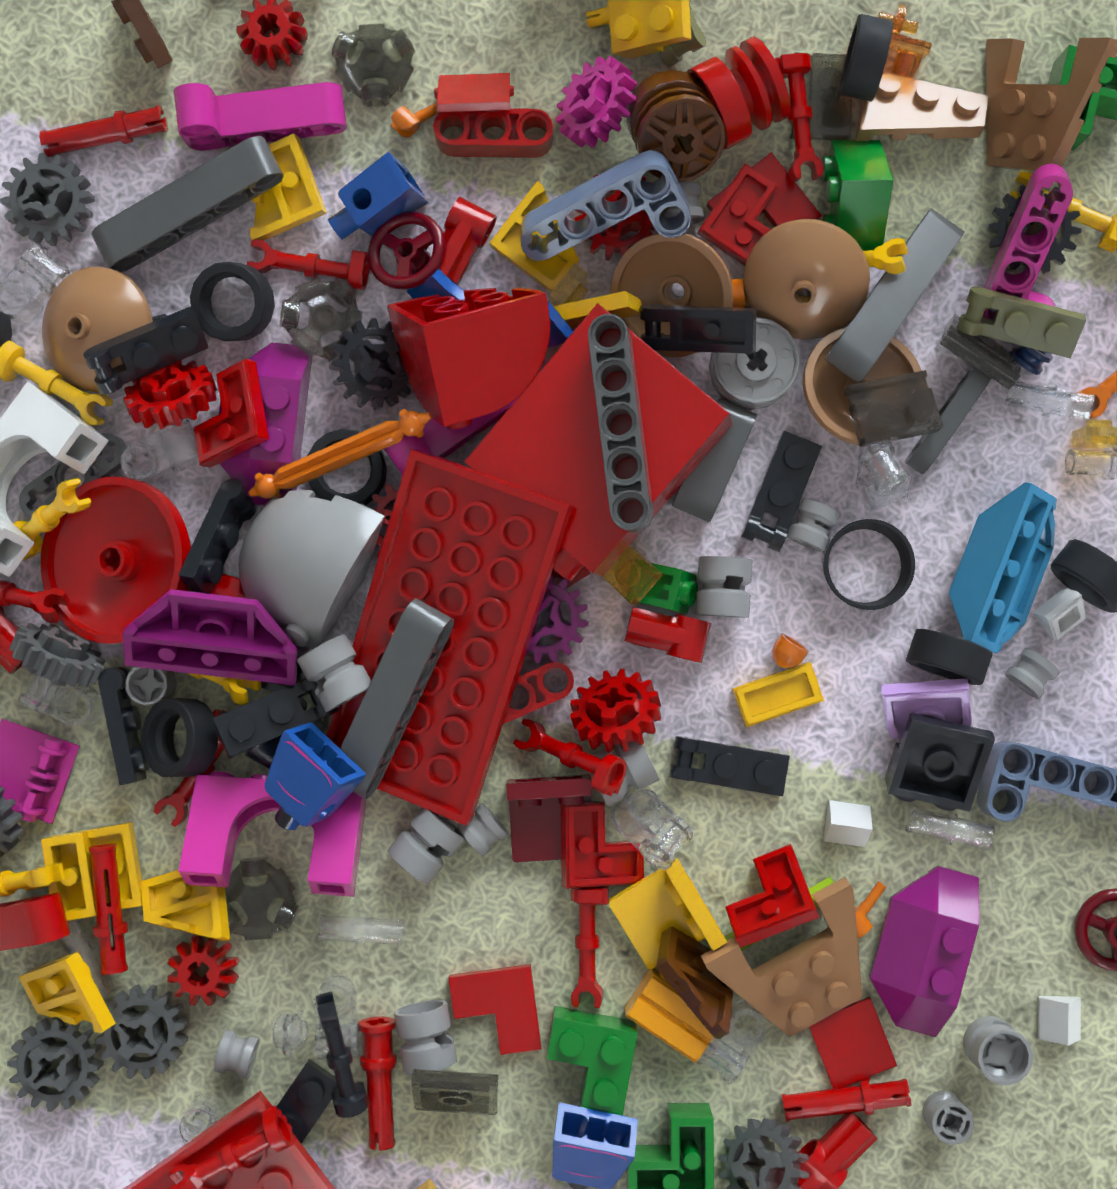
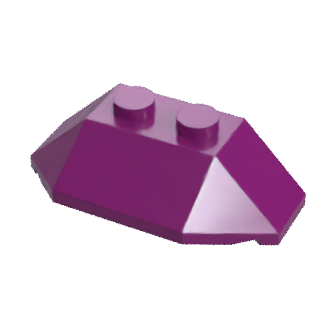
M272 342L248 358L255 361L257 365L269 440L220 463V465L232 479H238L246 489V495L252 499L255 505L264 506L270 500L260 496L251 497L249 495V490L256 482L255 475L257 473L274 475L279 468L301 459L313 347ZM221 401L219 407V414L222 413ZM297 487L280 489V498L285 497L288 491H296Z
M170 589L126 626L122 633L125 666L294 686L296 684L297 648L256 599Z
M936 866L928 871L927 874L890 897L869 978L895 1026L937 1037L958 1007L979 929V877Z

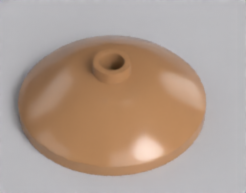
M799 219L776 226L763 235L755 244L745 265L743 278L744 292L750 308H756V317L776 322L788 330L792 338L803 340L826 337L836 330L845 328L854 319L867 299L870 271L863 250L846 231L825 221ZM807 288L811 294L803 297L796 290Z
M659 233L643 238L624 253L612 276L610 294L627 291L638 297L642 305L663 304L665 306L732 307L733 305L732 281L723 260L707 243L685 233L675 238H667ZM674 283L682 285L684 288L683 296H677L673 293L672 285ZM640 315L621 318L627 328L641 339V334L645 333V321L640 319ZM661 322V333L670 335V322ZM655 350L662 357L671 358L684 357L697 353L687 351Z
M87 267L68 275L51 294L43 316V344L52 367L62 375V379L72 386L85 391L99 392L94 381L97 375L94 369L88 367L83 356L84 352L95 345L153 322L147 299L133 280L113 269ZM80 322H81V323H82V329H81V331L79 332V325H80ZM119 356L114 358L110 364L114 368L123 363Z
M845 328L828 334L812 350L803 371L804 397L814 418L831 435L854 445L878 446L894 441L902 436L918 419L925 400L923 373L913 353L893 336L873 367L858 384L825 360V357ZM849 391L856 392L860 400L852 399Z

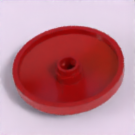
M113 476L89 481L75 489L78 500L90 498L91 505L89 508L79 512H67L60 518L57 527L49 532H45L41 548V577L44 590L59 588L69 598L70 603L68 606L55 604L51 607L55 609L60 620L71 631L93 642L123 644L122 633L124 628L170 589L186 591L187 586L178 574L191 549L184 520L175 505L165 494L143 481Z

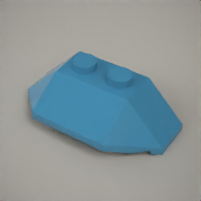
M1024 482L978 516L949 590L964 639L976 643L995 654L1003 648L1004 643L1009 641L1025 625L1054 549L1055 520L1053 511L1056 509L1057 498L1032 483Z

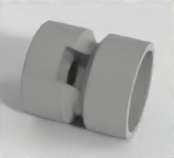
M700 556L697 580L703 583V588L696 593L695 615L749 618L751 595L745 591V586L750 584L752 580L753 560L738 557Z
M346 634L339 635L297 659L307 680L315 681L318 684L314 693L326 713L364 693L371 683V679L364 666L355 665L353 662L357 654Z
M634 740L628 742L629 751L626 752L623 751L621 745H615L614 751L611 753H607L606 749H602L591 754L600 759H603L608 754H612L624 759L627 765L626 775L619 793H613L612 796L601 793L607 806L624 799L628 795V788L630 786L641 790L660 780L643 745H639Z
M422 808L410 823L412 831H403L388 849V852L408 873L421 882L429 884L443 868L442 858L444 856L452 857L466 839L458 827L448 818Z
M431 1000L401 1007L394 1012L398 1037L405 1040V1043L400 1047L403 1070L406 1074L432 1073L457 1063L454 1038L446 1034V1031L451 1027L447 1001Z
M984 1016L976 1019L968 1026L963 1038L966 1056L989 1080L1000 1085H1011L1020 1082L1028 1075L1033 1062L1031 1046L1023 1035L1010 1024L995 1016Z

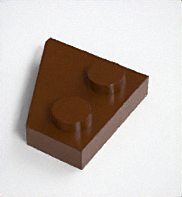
M140 0L111 1L123 24L132 22L140 37L135 39L134 43L146 63L154 60L159 69L173 61L169 50Z
M671 926L661 933L656 968L711 1035L720 1039L729 1034L734 991L711 973L703 962L701 955L712 949Z

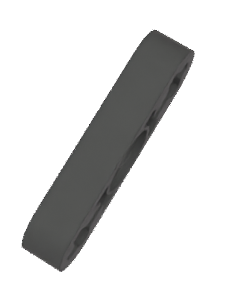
M975 365L968 370L905 460L907 465L920 474H924L929 469L989 384L991 377Z
M101 433L102 436L109 440L106 445L116 446V449L112 452L115 459L112 462L105 459L96 462L93 466L99 470L97 474H95L90 466L85 473V479L81 485L98 478L110 477L125 465L128 459V448L122 439L109 433ZM60 461L23 488L20 493L19 504L27 516L32 518L33 512L38 509L32 506L37 501L34 494L38 492L46 495L53 491L55 487L50 484V481L53 480L55 486L58 487L61 482H64L65 472L70 466ZM56 493L45 500L46 505L51 504L55 500Z

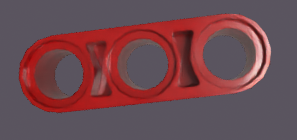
M510 108V110L439 112L433 123L437 146L441 152L452 157L537 158L547 154L553 143L552 120L547 113L539 109ZM456 126L461 128L463 133L457 139L451 140L443 136V132L449 127ZM490 127H499L505 132L497 140L487 139L483 135ZM537 127L542 129L545 135L540 140L533 141L526 138L524 133L530 128Z
M551 662L518 676L516 685L527 689L530 696L529 702L526 706L519 709L509 705L503 724L567 696L574 685L573 673L569 667L561 662ZM550 669H561L567 675V685L563 690L552 692L545 687L543 682L544 675Z
M60 892L0 903V951L40 945L70 935Z

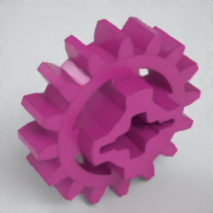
M598 56L593 67L587 62L584 63L583 73L581 75L573 73L570 87L563 88L562 92L566 95L565 100L557 103L556 107L562 111L556 118V122L562 126L559 130L560 133L579 147L583 148L587 144L594 148L598 138L605 143L609 140V132L612 129L619 132L621 130L620 122L623 119L622 117L627 118L631 114L626 109L627 105L636 101V96L630 92L637 86V82L631 78L632 71L612 56H609L606 61Z

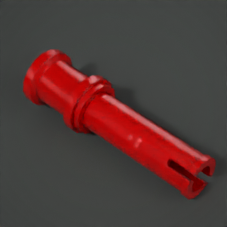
M385 1016L369 1017L358 1023V1030L363 1033L364 1054L359 1058L360 1066L363 1071H366L368 1147L376 1150L377 1143H379V1151L391 1149L396 1145L394 1139L391 1071L397 1063V1055L393 1053L392 1030L395 1029L396 1023L394 1018Z

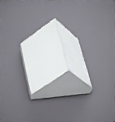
M1067 588L1060 590L1032 612L1054 641L1060 639L1087 617L1082 595L1077 591Z
M828 800L823 841L865 847L873 830L870 806Z
M1038 996V1038L1067 1046L1081 1040V998L1073 996Z

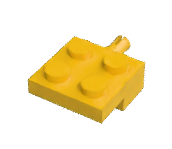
M608 0L606 7L586 12V17L590 18L586 19L589 28L593 29L609 24L612 54L627 59L664 51L663 46L691 40L689 0Z
M133 822L57 834L41 839L45 866L62 863L65 880L52 882L41 887L24 889L28 892L48 887L49 894L60 892L67 921L96 916L89 847L115 843L117 847L116 859L120 883L121 908L142 906L141 881L143 880ZM105 869V870H104V881H105L106 901H107V903H109L108 886H107V876H106V869Z

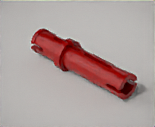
M158 105L153 108L126 113L124 110L115 111L112 117L48 131L43 130L39 132L41 146L47 144L48 148H44L43 151L49 158L56 154L121 141L123 144L132 143L136 137L168 132L166 117L161 118L164 111Z
M115 843L89 847L97 925L93 927V936L98 937L101 960L100 972L102 975L117 974L128 970L124 933L128 932V924L123 922L120 883L116 859L117 847ZM105 869H106V876H107V886H108L109 903H107V901H106V891H105V881H104V870H105ZM108 914H110V917H111V931H112V938H113V946H112V947H111V943H110V929H109V922H108Z
M907 1079L869 1084L868 1080L860 1081L859 1086L788 1095L782 1094L786 1122L865 1111L866 1115H872L874 1110L912 1106L911 1097L908 1094L910 1091Z

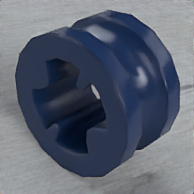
M1024 346L1018 349L1013 348L1010 352L1011 357L1021 367L1035 375L1042 373L1043 363H1050L1053 359L1051 353Z

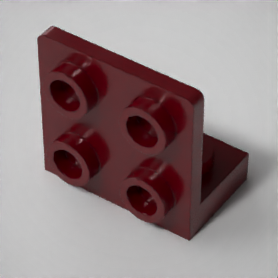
M590 774L507 780L506 789L510 812L512 860L514 862L561 860V805L592 801Z

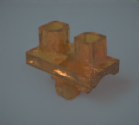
M898 4L894 15L879 11L878 17L893 21L889 51L896 52L890 74L912 79L921 60L929 55L932 43L900 34L903 31L915 35L919 22L906 19L907 6Z

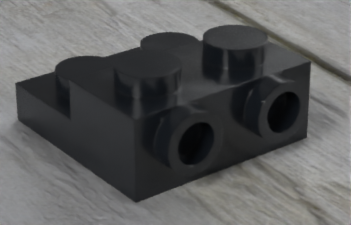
M910 713L901 742H896L885 775L888 794H892L906 802L919 800L932 803L946 811L959 809L970 812L995 742L993 732Z

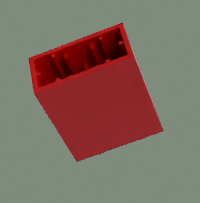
M598 303L464 461L474 470L573 505L553 567L556 572L570 582L584 566L593 574L604 576L641 533H630L618 527L612 520L609 509L588 341V329L592 321L600 315L610 314ZM616 328L605 330L600 336L599 344L603 347L615 346L621 339V331ZM629 330L633 343L654 518L733 424L728 411ZM621 371L610 373L605 380V388L609 391H618L623 388L627 381L626 373ZM620 414L614 417L610 424L611 433L615 435L626 434L632 427V417L627 414ZM632 457L622 458L616 465L615 472L617 477L620 479L632 478L638 470L637 460ZM637 500L625 503L621 509L622 520L625 523H635L640 520L644 510L642 503Z

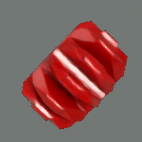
M253 0L254 11L241 10L240 16L244 24L236 26L239 38L243 39L240 44L243 53L247 55L252 54L251 59L258 67L267 61L269 68L275 71L278 66V60L283 59L285 65L291 67L293 62L290 54L303 56L304 49L300 42L308 40L307 30L302 27L305 22L302 13L293 11L292 3L288 0H284L279 5L276 0H267L266 5L263 6L258 0ZM278 28L279 32L273 36L272 32L275 33V29ZM269 30H272V32H270V37H266L265 34Z
M193 935L190 944L184 941L176 946L178 955L172 956L167 962L171 968L177 970L167 976V982H179L181 985L175 991V997L179 998L186 992L190 993V1006H195L201 997L207 1006H211L216 1002V995L226 998L231 992L228 984H235L239 978L236 972L230 970L238 965L239 958L234 956L226 958L225 956L232 947L231 943L227 942L220 948H217V939L208 938L204 942L202 936ZM205 963L210 970L201 977L197 970Z

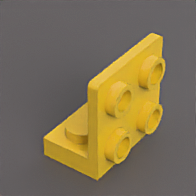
M678 858L608 900L610 908L649 970L657 966L661 933L671 926L698 942L706 938L713 951L728 943Z

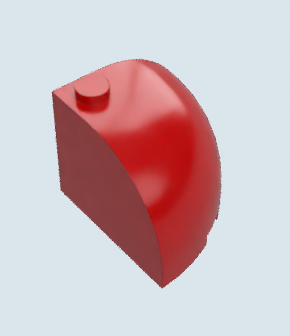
M496 288L464 290L465 299L455 300L452 296L440 297L439 294L387 305L395 342L400 348L398 352L409 382L420 404L426 412L431 413L434 420L444 427L447 426L449 429L463 428L472 424V419L493 413L507 406L526 390L541 368L549 344L550 316L546 292L514 288L512 289L513 296H508L506 292H496Z

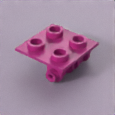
M1 719L0 787L2 786L5 789L3 797L6 800L14 799L16 801L15 805L11 808L13 811L22 814V820L35 822V819L53 824L80 745Z

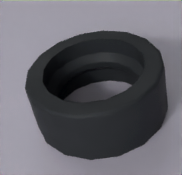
M865 14L858 15L843 66L839 89L840 95L870 102L873 101L880 85L889 52L893 30L892 20Z
M237 262L215 263L204 269L194 281L190 294L191 308L196 312L202 330L210 337L222 341L250 340L261 334L271 322L275 308L273 290L266 277L254 267ZM230 277L245 281L254 293L255 302L250 319L246 323L234 327L224 325L217 320L211 305L214 287L221 280Z
M348 429L328 432L314 443L308 455L360 432ZM380 450L367 456L371 466L370 477L365 486L357 492L349 494L338 493L328 486L323 475L309 481V486L320 499L332 501L334 496L337 495L366 506L373 500L372 495H379L385 484L387 466L384 455Z
M1077 539L1069 540L1051 563V571L1067 588L1079 592L1082 595V599L1109 613L1117 612V561L1084 541Z
M916 629L906 662L947 679L968 678V684L982 685L992 658V652L976 643L950 634L928 629Z
M169 698L162 699L152 706L145 717L142 728V750L145 761L154 773L161 777H196L197 774L200 775L209 768L215 759L218 748V733L212 722L215 715L207 704L198 699ZM181 716L186 728V746L183 755L179 759L174 748V730Z

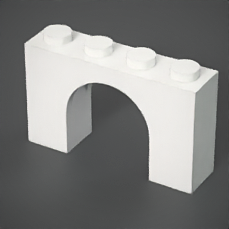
M28 381L0 418V573L8 577L12 575L34 545V542L11 522L6 511L7 492L17 471L34 456L49 452L56 459L85 474L109 441L60 401L47 395Z

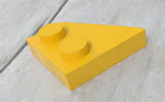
M294 133L268 144L284 177L279 184L253 199V202L256 204L254 227H250L251 240H267L327 214L300 138Z
M537 180L489 242V245L493 250L555 296L579 265V258L573 246L542 261L533 260L523 252L521 247V223L523 218L530 211L549 202L543 185ZM538 231L532 233V235L538 234L541 239L547 237V235L541 236Z
M179 870L141 881L144 922L221 941L230 940L225 887L188 885L184 882Z
M79 952L32 968L18 977L37 1014L50 1018L58 1017L63 1022L77 1025L82 1020L93 1023L94 1032L102 1033L115 1024L107 1005L91 977V970L82 960Z

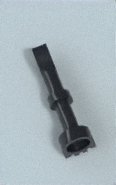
M331 991L315 997L320 1022L329 1050L326 1054L327 1064L330 1069L334 1070L338 1088L331 1092L335 1113L338 1117L350 1118L361 1114L367 1109L368 1099L364 1082L357 1081V1083H354L350 1067L353 1057L350 1048L345 1046Z

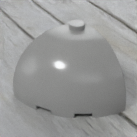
M311 490L288 491L283 498H271L249 527L239 554V578L246 598L258 600L293 644L301 647L306 646L313 650L321 644L364 581L384 515L341 496L335 495L332 501L314 498L315 493Z

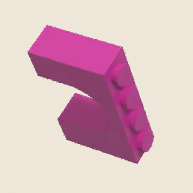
M214 771L210 775H196L179 866V873L186 884L215 887L229 886L235 845L241 831L254 818L267 812L278 811L280 805L265 790L264 785L268 775L255 774L251 778H238L223 771ZM353 792L330 817L311 825L314 830V841L308 883L312 894L350 897L355 895L367 800Z

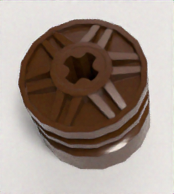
M677 70L658 72L642 81L632 93L636 96V101L627 106V110L631 113L627 117L628 130L638 154L648 150L662 153L669 161L679 183L695 180L708 172L721 156L725 144L724 123L702 82L688 72ZM648 170L649 173L659 179L663 174L659 170Z

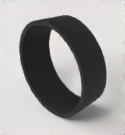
M876 519L858 520L843 527L830 541L824 556V575L833 593L846 604L863 610L882 609L897 602L909 589L915 574V556L910 542L895 526ZM860 529L877 531L886 536L895 545L901 561L900 576L891 592L877 601L867 603L852 601L841 595L831 580L828 568L829 555L834 544L843 535Z

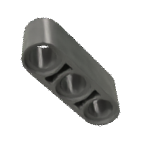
M719 398L717 403L730 413L733 425L682 483L677 497L674 498L672 503L673 507L707 522H710L714 516L757 418L756 413L722 398Z

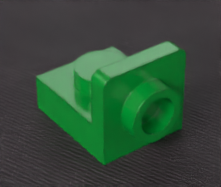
M638 560L628 600L688 614L690 606L696 601V593L698 591L697 575L682 569Z

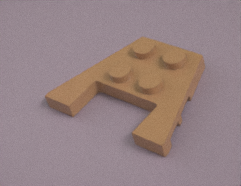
M1110 37L1079 38L1070 81L1067 85L1016 84L1025 41L1014 38L987 39V166L1035 171L1046 164H1057L1063 167L1084 123V120L1080 119L1083 109L1091 93H1098L1102 86L1099 83V76L1108 58H1115L1117 55V39Z
M846 877L812 894L827 924V928L762 965L751 969L734 938L728 940V943L718 949L710 950L701 955L703 962L711 973L789 1037L862 998L854 891Z

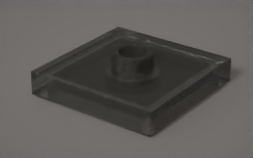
M413 1069L411 1086L416 1110L482 1115L497 1114L498 1074Z

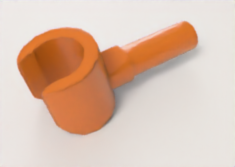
M437 102L419 110L414 115L405 106L398 108L391 116L393 121L391 127L402 137H411L419 129L421 123L439 113L437 112Z
M879 881L865 900L855 907L857 938L867 934L873 927L865 915L871 910L886 889V886Z

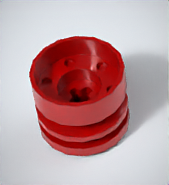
M755 36L742 41L740 47L733 46L727 49L724 57L725 64L718 57L714 56L687 70L688 73L702 82L724 123L725 144L723 150L729 149L750 138L752 124L759 130H765L771 127L772 121L774 123L780 122L790 115V97L780 68L769 49Z

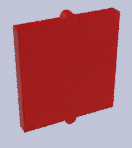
M510 73L439 75L438 88L434 89V98L437 99V112L510 110V97L514 96V86L510 85Z
M870 997L854 1002L809 1027L833 1089L843 1088L860 1080L869 1081L871 1076L897 1066Z

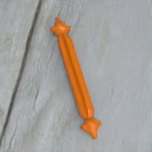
M402 409L399 412L401 416L399 421H385L279 468L274 475L257 473L254 477L256 480L255 485L248 493L251 497L260 496L265 499L276 497L279 499L281 496L279 493L280 489H292L399 443L405 435L421 438L424 435V426L432 419V415L430 412L419 413Z

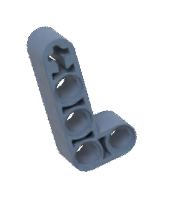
M648 150L526 214L521 223V247L529 258L540 261L546 260L644 209L660 235L667 238L679 237L688 230L691 224L687 197L667 158L658 151ZM652 169L663 173L661 178L655 182H646L641 178L646 171ZM611 190H620L625 194L622 199L616 202H609L604 199V195ZM676 206L681 209L679 214L672 218H665L660 215L666 207ZM572 210H582L587 214L580 221H572L566 217ZM538 231L541 236L547 235V237L541 239L538 234L532 235V233Z
M1000 741L992 747L977 792V804L981 811L1000 821H1011L1021 815L1025 807L1030 785L1117 808V793H1114L1117 785V769L1021 743ZM1014 750L1017 753L1018 762L1016 767L1007 771L1003 765V758L1008 751ZM1054 761L1057 765V774L1053 780L1047 782L1044 777V768L1048 762ZM1090 772H1094L1097 777V784L1092 791L1087 792L1084 787V780ZM1004 790L1008 797L1007 804L1003 809L996 811L992 804L993 797L998 791Z

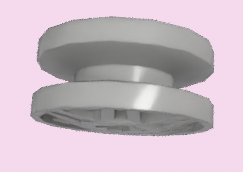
M756 317V351L753 354L712 352L709 364L712 385L721 398L744 409L755 410L769 407L784 396L797 378L800 364L797 344L788 330L776 322ZM754 357L759 358L762 362L759 369L749 370L746 366L749 358L751 361Z

